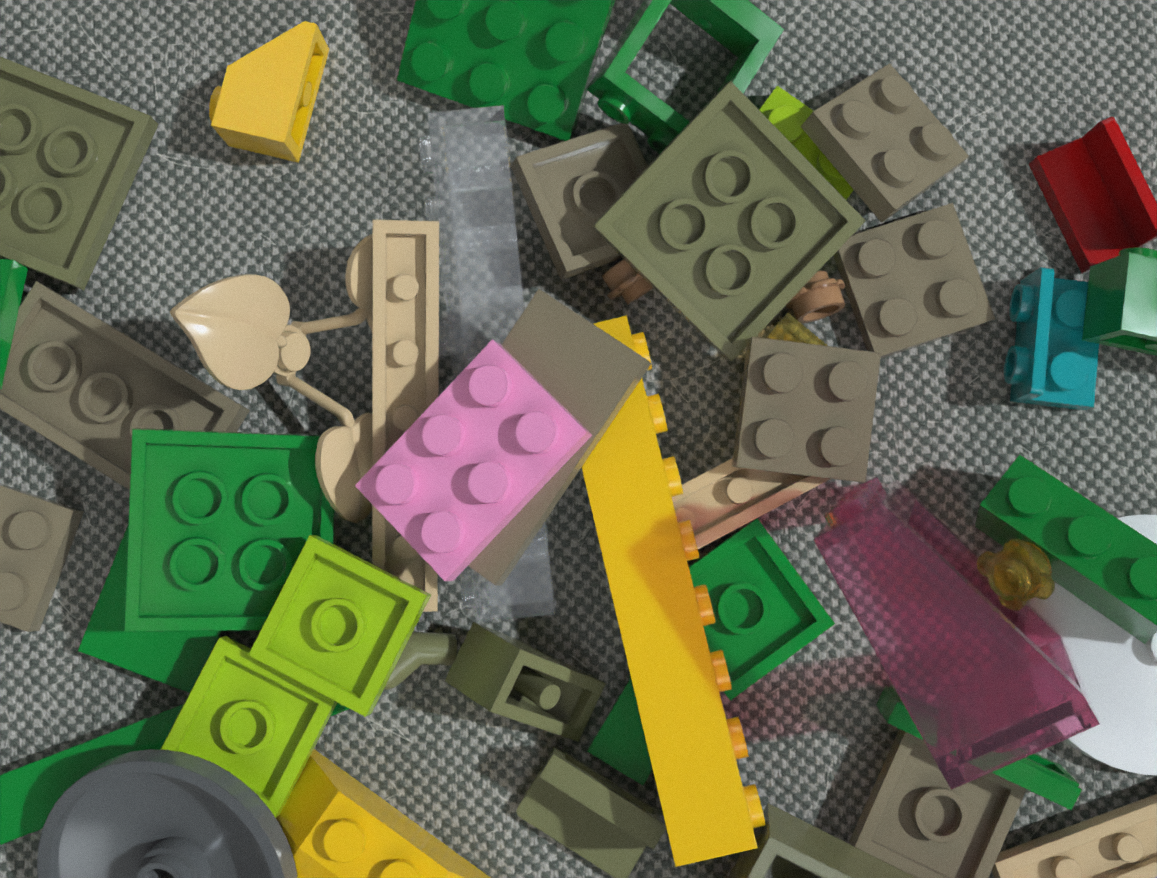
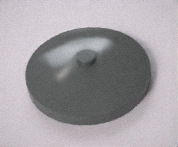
M148 749L121 754L104 761L81 777L63 793L50 811L42 829L37 855L38 878H298L293 853L279 822L260 797L243 781L220 766L194 755L171 750Z

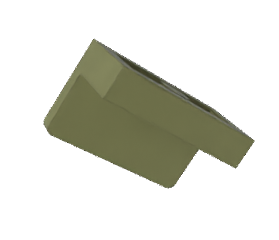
M556 745L553 747L516 810L520 818L614 878H628L646 846L654 850L666 830L664 816L661 811Z

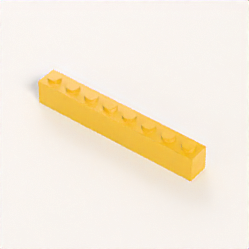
M627 315L593 323L651 363L644 332L631 334ZM652 364L649 366L647 370L652 369ZM641 378L583 464L582 472L675 867L756 849L758 847L753 828L766 826L756 785L743 787L736 760L749 757L739 716L729 719L725 717L720 692L732 690L723 651H709L703 627L715 624V617L706 584L693 586L687 562L698 559L699 553L691 521H677L672 501L673 496L683 494L675 457L662 459L656 436L658 433L668 431L659 393L650 396L646 395L643 379Z

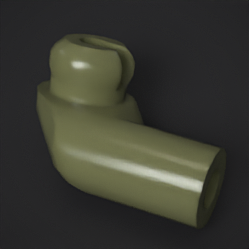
M412 632L384 690H390L398 686L421 665L452 666L457 653L455 634Z

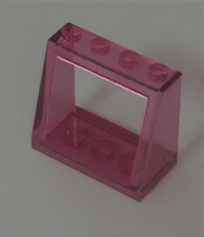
M874 477L866 481V483H862L844 493L843 497L837 500L838 503L831 506V510L823 514L827 524L813 540L951 790L1100 725L1073 656L1060 633L897 479L882 486L879 478Z

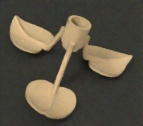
M373 233L357 244L347 261L345 275L347 293L351 301L359 307L350 314L309 322L293 321L291 325H287L290 316V305L286 294L273 280L254 274L231 276L210 283L183 299L170 310V314L191 341L205 369L220 384L227 388L248 390L264 383L272 374H276L279 385L293 388L338 418L341 426L327 429L318 440L315 467L320 487L332 508L340 517L354 523L365 519L372 511L371 502L355 487L361 478L372 468V413H364L354 420L350 410L296 377V372L301 370L310 358L311 348L306 337L307 334L359 325L366 319L372 331Z

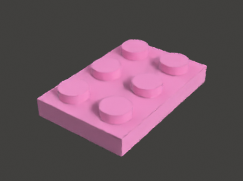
M492 339L361 478L355 487L444 581H454L587 442L592 434L501 344Z

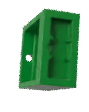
M644 0L586 90L599 99L597 105L608 117L622 124H629L630 122L649 137L647 140L649 146L660 154L689 121L625 73L668 5L671 4L738 57V60L718 91L731 81L744 94L784 31L780 25L749 0Z

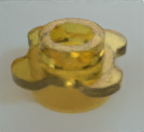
M1011 539L1004 545L1001 551L997 553L985 551L977 559L979 572L988 578L989 584L998 595L999 601L1008 609L1014 611L1021 610L1026 605V601L1035 597L1046 600L1054 593L1055 583L1051 577L1052 567L1050 561L1040 548L1030 542Z

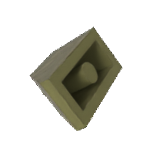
M476 622L472 623L445 679V682L492 713L579 742L606 683L518 639Z

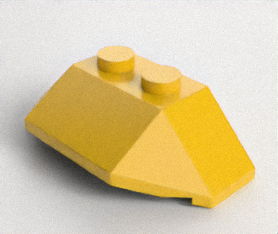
M313 749L280 815L276 818L293 853L298 878H491L315 749Z

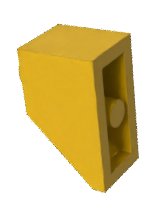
M303 21L227 66L222 86H216L211 95L209 117L212 122L211 126L229 147L299 163L329 53V47L318 25Z

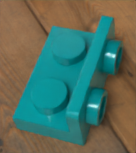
M1040 267L1015 286L1010 300V319L1012 322H1017L1015 346L1009 348L1004 364L1005 382L1011 384L1010 402L1076 410L1094 408L1099 344L1082 341L1088 282L1054 278V269Z

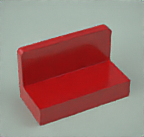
M1111 116L1098 122L1081 138L1039 155L1028 164L1081 273L1089 271L1090 266L1117 257L1122 249L1141 248L1157 238V202L1114 117Z

